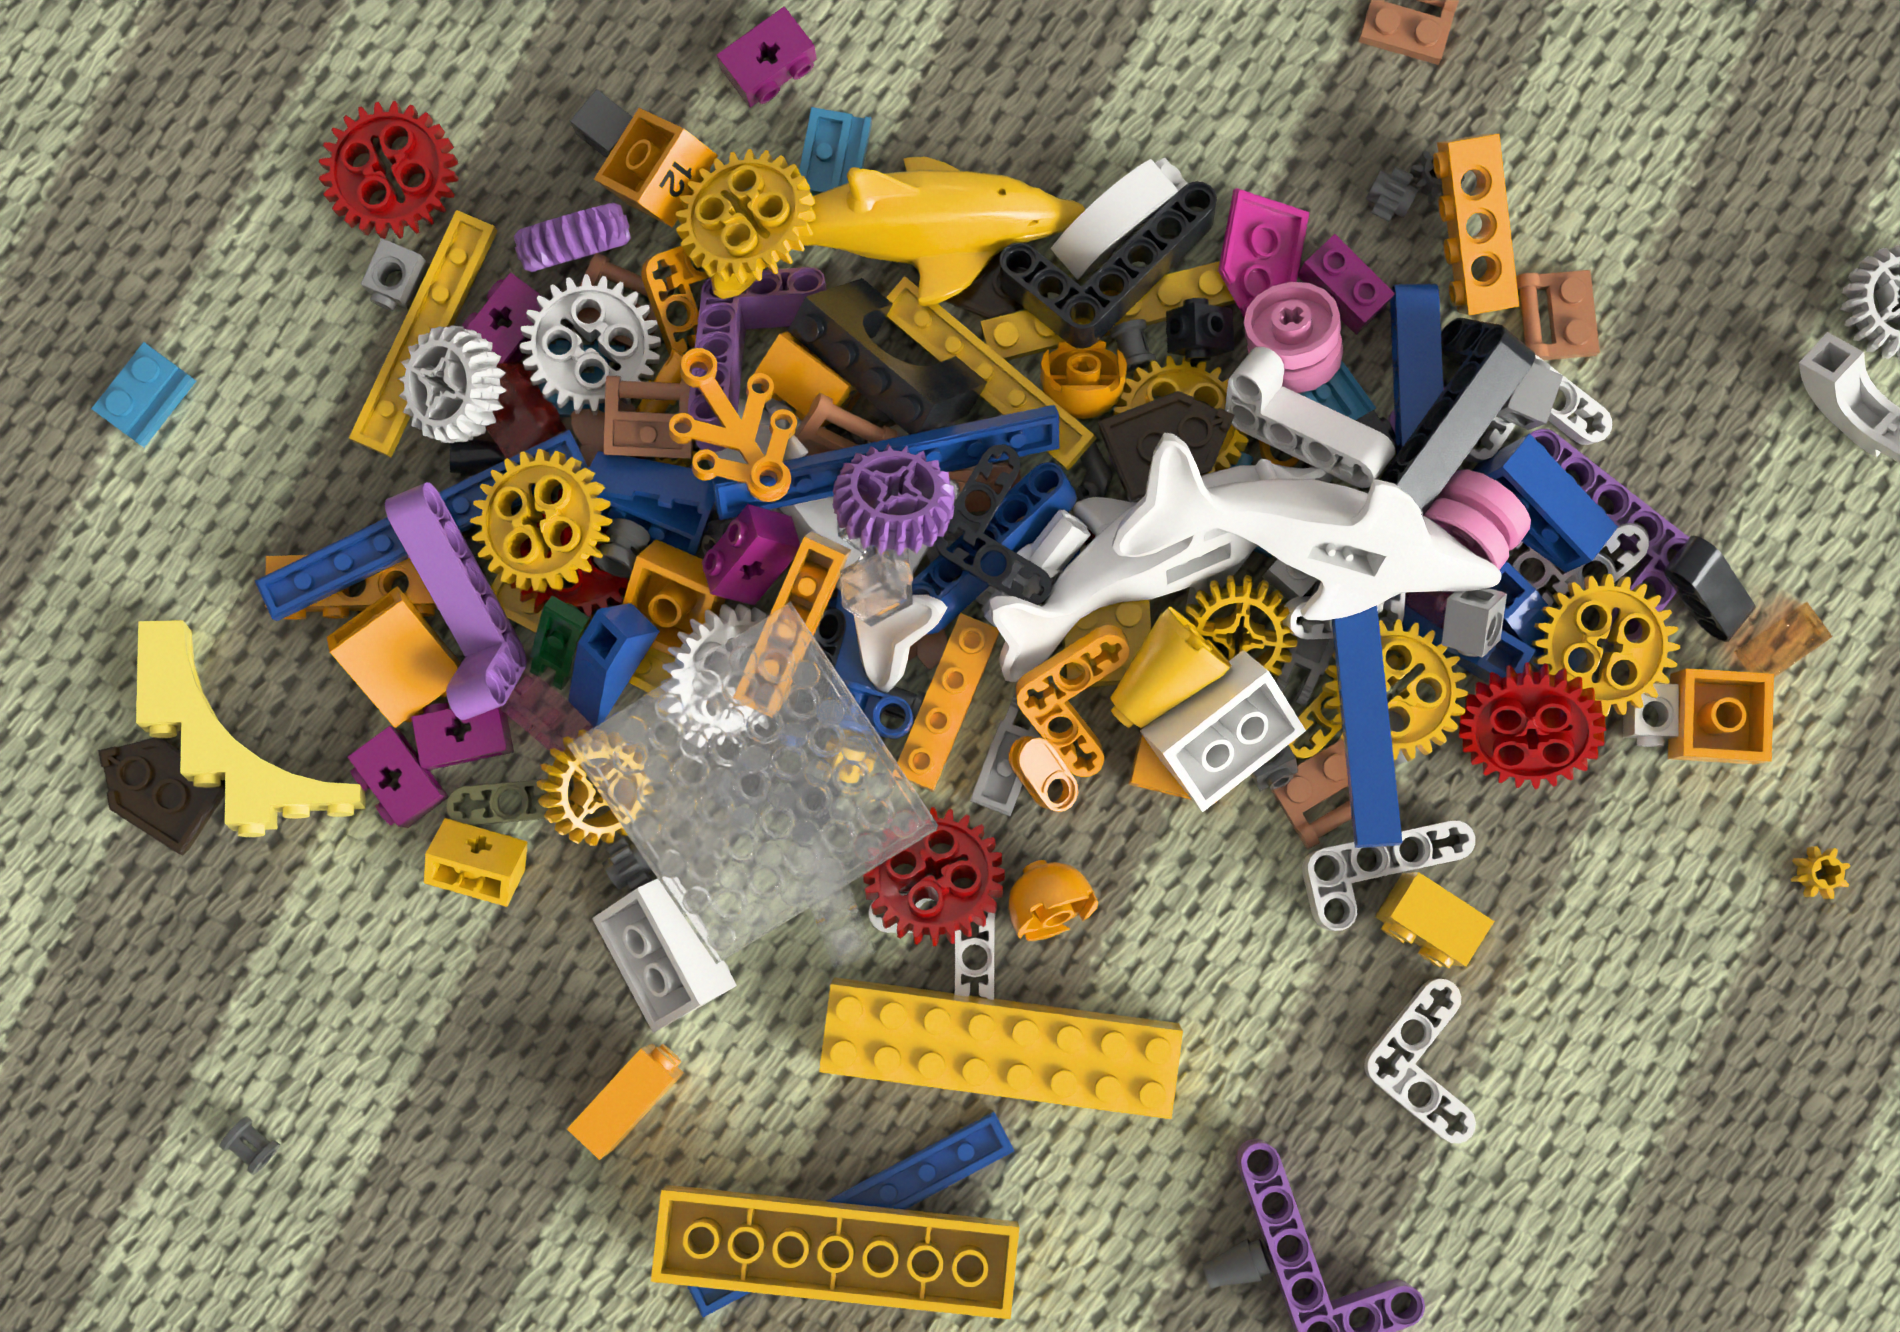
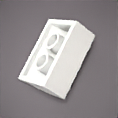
M1244 650L1229 661L1231 668L1224 676L1140 730L1159 760L1202 812L1306 731L1269 671Z
M676 871L638 887L592 918L653 1033L737 986L728 965L722 959L707 926L701 920L687 889L682 884Z

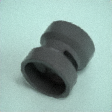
M616 518L612 520V524H609L606 530V535L610 538L609 542L601 544L598 548L603 557H594V562L598 567L611 575L620 578H630L636 557L647 548L651 537L648 531L637 523L627 519Z

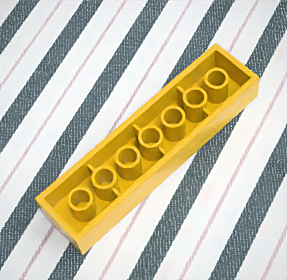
M834 977L830 984L819 1072L1172 1119L1183 1030L1179 1023L1001 999L991 1000L986 997L961 996L949 992Z
M667 1185L661 1190L651 1282L1011 1319L1020 1227L1018 1221Z

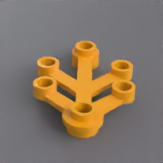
M694 348L687 351L681 360V377L687 385L699 388L723 427L697 421L687 413H678L669 422L670 438L678 444H687L694 439L740 452L747 463L721 459L712 450L703 449L695 453L692 459V472L698 479L707 481L719 476L746 483L751 495L761 501L772 502L781 499L786 495L791 484L790 471L782 461L788 439L796 431L797 418L795 414L787 409H779L772 414L769 424L772 436L764 456L755 442L764 405L771 399L774 383L772 379L763 373H756L748 379L746 387L748 399L741 420L715 379L717 372L715 356L703 348ZM694 368H702L705 370L706 375L697 377L692 375L690 371ZM763 384L767 387L768 391L761 394L756 393L752 386ZM786 420L791 424V427L782 430L776 426L775 422ZM684 423L691 430L687 433H679L674 427L677 424ZM709 460L713 463L714 467L710 470H703L698 466V462ZM763 476H771L775 479L776 484L765 486L760 482V479Z

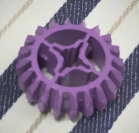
M609 203L519 229L514 235L515 250L518 259H521L524 270L533 272L626 245L631 239L628 230L630 226L626 215L623 214L621 205Z
M888 443L883 452H879L871 446L866 456L855 453L851 463H844L840 475L837 476V480L834 483L832 506L834 514H837L839 527L847 528L846 532L849 540L861 538L860 542L863 550L874 545L877 546L880 556L886 549H894L900 557L904 548H909L917 554L920 548H922V544L932 547L937 540V536H944L950 519L953 518L955 492L953 491L954 486L950 485L949 472L940 471L938 460L926 462L924 451L916 455L910 454L907 445L902 451H893Z

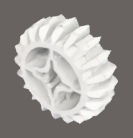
M1896 245L1890 251L1887 248H1882L1876 251L1873 257L1867 256L1859 262V268L1850 272L1848 279L1851 283L1846 285L1841 292L1850 300L1844 302L1840 310L1852 312L1853 315L1845 321L1844 326L1852 327L1856 325L1860 330L1855 334L1853 341H1860L1866 337L1869 340L1866 352H1874L1881 346L1882 359H1889L1896 354L1900 361V331L1886 324L1887 322H1894L1900 325V308L1892 312V308L1899 304L1898 299L1900 298V245ZM1873 294L1879 303L1878 311L1875 308Z
M452 325L450 327L431 328L430 333L418 336V344L408 346L411 359L401 361L406 368L404 376L397 378L404 383V391L399 397L407 400L403 413L413 416L412 426L422 430L423 436L441 440L443 443L467 442L468 440H473L474 436L485 434V425L496 423L493 411L504 408L498 401L499 394L507 391L500 386V378L506 372L497 368L501 356L491 352L493 343L482 339L481 333Z

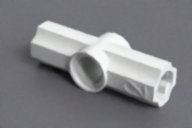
M1059 510L1034 543L1024 546L1017 554L1045 570L1053 586L1062 574V570L1091 534L1087 529L1088 527L1077 517L1065 510ZM1014 562L1011 574L1002 584L1011 588L1012 581L1015 580L1024 586L1022 595L1030 598L1033 593L1041 596L1044 590L1039 586L1041 578L1034 574L1030 579L1023 578L1017 574L1023 566ZM996 590L990 599L1006 595ZM988 600L983 606L982 611L985 614L984 617L995 626L990 614Z

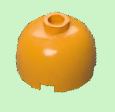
M1062 340L1058 342L1057 350L1049 354L1048 349L1043 354L1040 374L1043 392L1074 418L1088 419L1098 417L1109 412L1121 398L1126 380L1127 362L1121 351L1117 349L1116 355L1112 351L1107 350L1106 342L1099 340L1091 347L1083 349L1075 348Z
M1038 860L1030 863L1023 869V875L1016 880L1011 888L1008 911L1017 936L1021 939L1024 934L1027 941H1037L1053 937L1071 929L1063 925V923L1077 915H1080L1082 922L1089 918L1097 909L1098 900L1085 876L1073 866Z

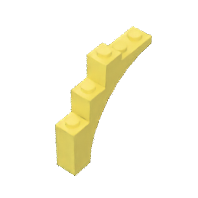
M183 620L138 621L136 724L145 732H149V736L155 738L176 737L177 731H181L180 773L188 781H193V785L196 787L221 786V780H225V824L232 831H238V836L261 837L265 835V830L277 829L278 812H283L284 818L296 819L309 817L310 811L327 810L328 816L347 817L354 815V809H366L365 791L360 784L322 782L291 774L260 759L236 741L219 722L204 695L194 662L192 631Z

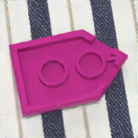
M1236 188L1233 189L1218 272L1245 318L1247 307L1257 295L1275 285L1297 282L1310 212Z

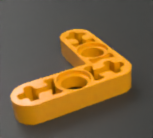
M679 246L648 258L641 270L642 281L669 355L672 349L682 353L687 351L684 338L675 341L673 334L686 332L693 328L695 335L686 337L689 346L695 348L699 311L689 284L709 278L706 272L697 271L692 266L690 257L683 247ZM657 261H660L662 267H670L672 274L666 277L669 290L678 287L680 294L660 299L659 293L666 292L667 289L662 279L655 280L653 277V271L658 269ZM672 302L681 303L687 310V320L681 326H675L667 319L666 310Z
M1103 625L1094 629L1024 674L1015 686L1017 704L1020 710L1043 739L1053 746L1069 771L1079 777H1090L1098 773L1104 764V753L1100 740L1068 700L1112 673L1127 661L1129 657L1127 637L1119 627L1113 625ZM1107 641L1111 646H1116V651L1110 654L1108 650L1101 649V644ZM1086 652H1089L1091 659L1095 657V666H1091L1090 660L1085 654ZM1076 662L1084 667V671L1078 678L1066 679L1060 675L1061 668L1067 663ZM1048 676H1053L1058 689H1055L1053 682L1049 684ZM1034 688L1037 692L1043 691V698L1029 697L1028 690ZM1056 717H1066L1072 721L1071 727L1062 733L1051 731L1048 725ZM1077 739L1079 747L1084 753H1091L1092 758L1085 760L1082 756L1077 758L1073 742Z

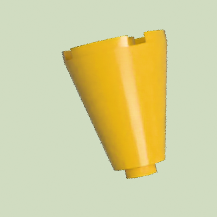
M1168 607L1164 612H1161L1110 697L1115 705L1111 712L1128 728L1133 724L1140 728L1145 727L1224 676L1231 668L1230 662L1209 639L1205 640L1196 631L1197 627L1172 607Z

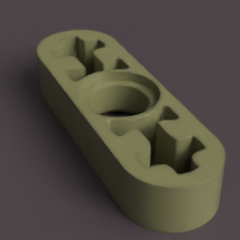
M541 779L464 786L457 788L449 795L446 809L452 820L472 826L545 819L544 814L548 808H544L537 803L534 804L537 812L530 814L532 798L528 788L535 787L534 796H542L548 791L537 787L536 782ZM568 785L569 798L573 792V789L570 785ZM508 790H516L520 793L523 800L521 809L513 815L505 814L499 805L500 797ZM492 791L489 804L494 815L493 817L487 818L489 809L485 808L472 810L471 818L467 819L465 812L458 811L457 805L465 801V795L469 794L470 799L473 801H488L485 792Z

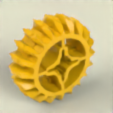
M1233 575L1227 576V588L1224 589L1221 588L1216 580L1211 581V596L1205 591L1198 590L1196 592V599L1200 605L1188 603L1186 606V613L1191 617L1186 619L1197 627L1196 631L1202 637H1213V641L1225 645L1228 649V661L1243 650L1247 652L1253 648L1263 649L1265 645H1268L1269 648L1255 660L1273 675L1280 676L1282 668L1277 661L1290 663L1292 653L1286 648L1296 647L1298 643L1297 637L1289 634L1292 630L1288 626L1283 625L1282 620L1286 619L1290 614L1288 607H1284L1286 604L1278 605L1283 598V593L1280 590H1276L1267 596L1269 583L1262 580L1258 587L1254 589L1252 588V577L1249 575H1245L1243 586H1235ZM1236 603L1235 610L1230 616L1207 621L1219 608ZM1250 605L1258 607L1269 616L1275 631L1266 630L1265 625L1255 623L1250 618ZM1243 616L1245 633H1243L1241 640L1238 642L1237 650H1235L1233 633H1235L1237 626H1239L1240 618Z
M601 727L595 728L592 735L585 729L578 730L577 742L569 736L563 737V745L565 747L563 752L556 748L550 749L551 756L556 759L553 765L548 763L541 764V770L549 774L548 779H541L536 782L538 788L548 791L537 799L539 805L548 808L544 818L550 823L556 822L555 831L562 836L569 834V839L575 843H580L585 839V842L590 846H597L600 838L607 844L614 843L615 831L622 836H629L627 823L631 821L636 825L642 824L640 816L636 815L640 808L643 810L651 808L650 803L643 800L644 794L655 792L652 785L644 782L654 775L651 768L643 766L648 759L647 755L642 751H636L638 745L634 740L629 738L624 740L623 734L615 730L611 731L609 735L607 730ZM609 754L604 761L600 759L592 767L584 768L580 765L592 756ZM586 776L596 781L600 786L599 789L606 794V797L595 791L592 787L593 784L586 779ZM624 777L623 789L620 795L618 784L621 778ZM570 778H572L574 790L568 798V785ZM605 805L611 808L599 817L583 819L588 813L593 814L601 806Z

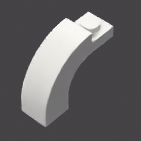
M1165 157L1155 163L1152 159H1149L1129 172L1097 198L1064 231L1050 249L1076 279L1079 280L1100 268L1136 229L1153 217L1188 183L1182 178L1180 171L1171 165Z
M1827 332L1799 362L1801 379L1809 396L1824 416L1860 448L1874 457L1883 453L1900 463V407L1887 399L1870 380L1865 369L1864 352Z

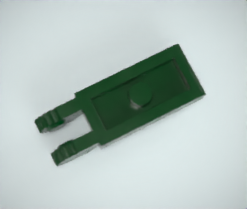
M551 596L544 605L530 654V657L533 658L530 673L539 677L549 667L556 671L553 686L560 690L564 689L573 674L577 645L588 627L590 617L582 613L576 606Z

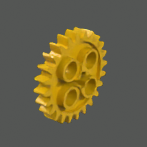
M748 149L744 160H739L735 152H730L728 164L724 165L716 158L714 159L715 171L710 173L701 168L699 171L704 180L701 183L688 182L693 195L680 196V201L685 210L676 212V217L681 223L676 228V231L682 239L681 246L697 268L702 266L709 277L717 272L722 281L727 282L734 273L739 283L744 284L747 273L752 272L757 281H761L762 269L768 267L772 273L777 274L778 267L776 262L780 259L785 263L792 264L793 261L788 252L791 249L803 251L805 248L799 237L812 236L813 234L807 223L816 220V215L811 207L816 204L810 192L811 188L805 176H801L795 164L789 166L782 155L773 160L769 151L765 150L760 158L757 159L752 149ZM729 194L750 219L756 220L760 229L769 235V238H762L742 213H737L731 202L723 197V195ZM780 212L778 215L771 217L773 214ZM748 240L745 244L738 246L743 241Z
M1169 355L1165 360L1164 367L1161 368L1156 361H1151L1147 369L1148 373L1138 367L1133 376L1134 380L1126 378L1122 396L1115 404L1117 407L1114 408L1112 416L1154 400V396L1164 397L1177 391L1190 395L1197 401H1204L1213 408L1225 410L1229 379L1223 382L1218 379L1221 373L1220 367L1208 373L1205 371L1206 362L1198 363L1196 368L1191 367L1190 362H1186L1184 356L1181 365H1175L1173 358ZM1231 424L1214 466L1208 473L1228 469L1230 464L1236 465L1242 455L1240 451L1245 450L1249 441L1245 437L1248 434L1241 432Z
M538 449L535 459L529 453L520 452V465L508 458L505 459L504 462L507 470L505 474L493 469L491 471V475L496 482L493 487L486 484L480 485L482 491L488 495L486 500L473 501V505L483 510L482 516L470 519L471 523L482 526V531L472 536V540L486 544L480 550L478 556L486 560L493 559L487 569L496 574L502 572V582L513 584L516 581V588L528 591L532 585L534 591L545 593L547 584H549L552 589L560 591L563 587L562 577L568 582L578 583L576 570L579 568L590 573L592 568L587 561L589 556L603 557V554L595 547L597 542H609L610 540L607 535L600 532L601 526L612 524V519L601 515V511L611 505L610 501L597 498L605 489L604 485L598 482H591L595 475L592 470L586 467L580 470L581 461L573 457L566 461V455L559 451H555L550 458L549 452ZM533 484H536L534 488V495H532L531 486ZM561 484L563 487L562 497L558 502L552 504V490ZM521 496V510L512 516V502ZM571 526L573 531L571 541L567 545L562 546L560 542L561 533L566 527ZM530 538L532 542L531 551L526 557L522 558L520 554L521 544ZM548 546L551 548L552 552L550 558H547Z
M1604 574L1600 586H1598L1593 576L1585 577L1584 590L1576 582H1570L1568 584L1570 597L1560 592L1555 593L1553 597L1558 604L1557 609L1552 607L1542 608L1543 613L1550 618L1549 622L1535 623L1534 626L1539 631L1545 633L1544 639L1532 641L1533 646L1544 648V654L1533 660L1534 663H1547L1549 665V674L1554 676L1559 670L1565 668L1567 670L1568 682L1578 676L1582 677L1583 689L1594 688L1595 700L1602 702L1603 715L1608 716L1611 704L1617 714L1624 715L1627 711V701L1635 708L1641 709L1643 708L1641 694L1644 693L1651 698H1657L1658 693L1653 684L1655 682L1669 684L1670 682L1667 676L1662 673L1663 668L1677 667L1676 662L1667 658V653L1680 649V645L1668 642L1667 637L1677 632L1678 627L1665 626L1663 622L1672 614V611H1657L1655 609L1662 597L1660 595H1653L1645 599L1646 584H1639L1631 591L1630 577L1627 576L1622 577L1617 586H1614L1612 574ZM1588 606L1596 608L1600 615V622L1593 630L1586 629L1581 621V614ZM1616 607L1619 609V615L1614 621L1612 628H1610L1612 621L1611 613L1613 608ZM1632 618L1638 620L1642 626L1640 639L1633 643L1628 641L1624 634V626ZM1608 637V642L1614 644V649L1612 652L1603 653V649L1597 646L1598 639H1606ZM1579 647L1587 655V664L1583 670L1575 672L1569 666L1568 656L1571 651ZM1622 660L1628 665L1630 673L1627 681L1619 685L1612 679L1611 669L1617 661ZM1599 662H1601L1599 668L1600 677L1598 682L1594 683L1592 675L1596 671Z
M1396 619L1392 624L1391 630L1387 631L1385 624L1380 620L1379 627L1386 692L1390 689V686H1394L1416 665L1421 664L1424 667L1422 673L1401 690L1398 696H1395L1388 702V711L1398 713L1404 723L1401 732L1391 731L1394 761L1397 760L1401 750L1406 760L1411 761L1415 758V747L1426 756L1432 752L1430 740L1439 746L1447 741L1441 729L1448 732L1457 730L1458 725L1450 716H1461L1465 713V709L1456 704L1455 700L1463 699L1468 695V691L1456 688V683L1466 677V673H1453L1451 667L1460 658L1455 656L1446 659L1443 653L1448 647L1443 646L1442 643L1437 647L1432 644L1435 636L1434 630L1421 637L1418 636L1419 623L1415 622L1407 632H1404L1401 620ZM1393 650L1402 654L1405 659L1404 670L1392 669L1387 664L1385 657L1387 651ZM1329 665L1325 669V673L1335 678V681L1325 683L1322 686V690L1334 694V698L1328 700L1324 704V708L1337 709L1338 714L1330 721V724L1338 725L1342 723L1337 668L1336 665ZM1423 682L1432 686L1435 691L1434 702L1427 703L1419 699L1416 693L1417 683Z

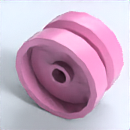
M1283 283L1272 286L1260 293L1247 307L1244 329L1248 343V354L1255 347H1266L1274 351L1284 364L1283 387L1296 393L1315 390L1330 381L1339 370L1343 357L1340 313L1335 299L1325 289L1310 283Z
M1456 470L1437 499H1435L1423 515L1445 529L1460 544L1474 554L1494 564L1499 570L1509 558V551L1518 546L1530 530L1531 523L1525 506L1510 490L1498 481L1471 470Z

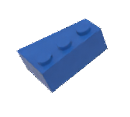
M1530 433L1500 449L1493 457L1480 461L1472 470L1498 481L1520 500L1531 519L1530 530L1521 541L1565 573L1593 561L1618 528L1604 509L1591 499L1577 484L1576 480L1554 460L1546 448L1537 442Z
M598 451L589 467L595 473L591 482H598L604 485L605 489L597 498L606 499L611 503L608 508L601 511V515L612 520L616 518L627 519L642 526L651 537L648 545L657 539L696 556L704 533L709 528L708 523L711 522L716 508L712 479L707 481L700 480L693 474L692 468L623 455H603L604 452Z

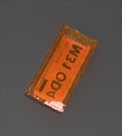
M1805 602L1736 649L1734 653L1748 672L1774 674L1775 678L1833 636L1809 603Z

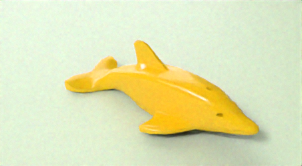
M925 156L907 157L903 159L906 172L881 173L875 170L851 167L847 172L848 183L814 195L816 204L811 207L816 215V220L807 222L813 234L807 237L800 236L799 239L803 246H823L841 249L871 259L913 265L920 274L918 305L928 306L941 303L967 288L989 261L1008 245L1018 242L1027 243L1063 232L1085 211V208L1078 202L1057 198L1039 188L1032 187L1020 180L1005 175L960 171L945 162ZM729 194L723 195V197L731 202L737 213L740 212L747 218L762 238H769V235L760 229L756 220L750 219ZM780 212L773 214L771 217L778 215ZM748 240L743 241L738 246L745 244ZM716 272L711 276L713 294L721 299L739 296L754 283L756 278L752 272L747 273L744 284H740L733 273L727 282H723Z

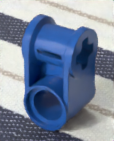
M838 679L836 686L840 688L833 714L827 716L826 722L858 732L865 731L889 739H898L910 732L914 717L910 706L905 700L876 691L871 687L856 682ZM854 697V701H853V704H852V707H851V711H850V714L848 715V711H849V708H850V704H851L852 698ZM892 706L901 708L906 714L903 725L896 729H888L881 723V715L887 708Z

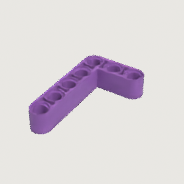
M811 267L778 269L777 274L772 273L770 270H763L761 281L756 279L742 294L726 299H721L713 294L711 277L704 282L701 292L695 348L706 349L715 356L717 360L715 379L737 414L746 329L790 327L805 297L827 290L824 274L820 270ZM702 368L692 369V375L702 377L706 375L705 370ZM690 386L689 415L697 421L723 427L699 388ZM696 440L698 447L702 450L708 449L718 452L726 449L725 447Z
M1538 429L1530 433L1537 442L1546 448L1547 452L1564 470L1571 469L1579 475L1580 487L1596 504H1598L1600 495L1610 498L1614 505V512L1612 515H1607L1617 526L1639 522L1646 527L1649 547L1646 555L1639 561L1641 563L1640 567L1630 578V590L1632 591L1637 585L1642 584L1643 581L1652 584L1656 595L1662 597L1655 609L1657 611L1663 610L1676 594L1675 589L1663 572L1669 564L1667 551L1668 549H1674L1679 552L1689 537L1555 432L1549 429ZM1624 533L1618 536L1621 540L1619 547L1624 551L1630 550L1634 554L1639 551L1636 545L1639 539L1634 534L1630 537ZM1616 607L1613 608L1611 613L1612 621L1610 628H1612L1616 614H1619V609ZM1634 618L1629 620L1630 630L1625 635L1630 642L1640 638L1642 635V626ZM1608 637L1603 639L1606 643L1614 645L1608 642Z
M429 482L386 499L385 510L390 524L465 656L446 689L448 703L453 713L460 720H467L503 706L526 668L527 658L525 650L437 489Z
M1250 1139L1240 1146L1236 1155L1237 1166L1295 1332H1307L1310 1325L1318 1321L1327 1323V1332H1396L1413 1326L1420 1321L1425 1311L1424 1299L1414 1287L1406 1281L1399 1279L1389 1280L1330 1301L1279 1154L1276 1149L1260 1139ZM1258 1149L1266 1150L1269 1156L1267 1167L1260 1172L1250 1171L1247 1160L1251 1152ZM1271 1192L1281 1193L1284 1201L1281 1210L1275 1214L1264 1213L1262 1209L1263 1199ZM1286 1235L1296 1236L1298 1248L1295 1253L1286 1257L1278 1255L1277 1244L1279 1240ZM1301 1278L1311 1279L1313 1283L1311 1294L1305 1299L1294 1298L1292 1296L1294 1283ZM1401 1292L1409 1293L1411 1302L1408 1309L1402 1313L1392 1312L1391 1302L1394 1296ZM1355 1308H1368L1369 1319L1365 1325L1356 1328L1349 1325L1350 1313Z

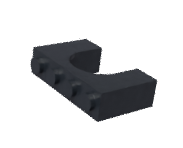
M863 278L805 297L788 332L909 435L935 430L967 416L987 384V381L957 356L935 365L917 366L903 362L878 347L871 338L876 336L893 303Z

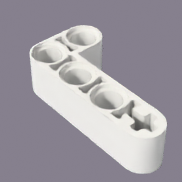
M1255 347L1228 380L1225 411L1235 414L1231 424L1241 432L1318 469L1320 468L1347 483L1360 488L1370 487L1372 481L1379 477L1395 454V447L1392 441L1386 435L1283 387L1284 364L1281 358L1274 351L1266 347Z
M1448 821L1401 831L1402 841L1405 838H1410L1417 843L1419 851L1417 858L1412 862L1405 861L1399 851L1400 845L1368 847L1374 851L1377 861L1375 867L1368 872L1362 870L1357 863V854L1361 848H1355L1354 842L1310 852L1302 864V873L1315 922L1326 930L1341 931L1349 928L1355 922L1357 916V905L1352 883L1463 859L1474 849L1475 835L1473 830L1464 822ZM1449 834L1458 835L1460 838V843L1455 844L1454 848L1451 846L1432 848V840L1447 838ZM1321 856L1328 857L1334 864L1333 876L1326 881L1319 879L1314 871V864ZM1333 898L1339 900L1344 907L1343 918L1335 924L1329 922L1324 915L1326 903Z

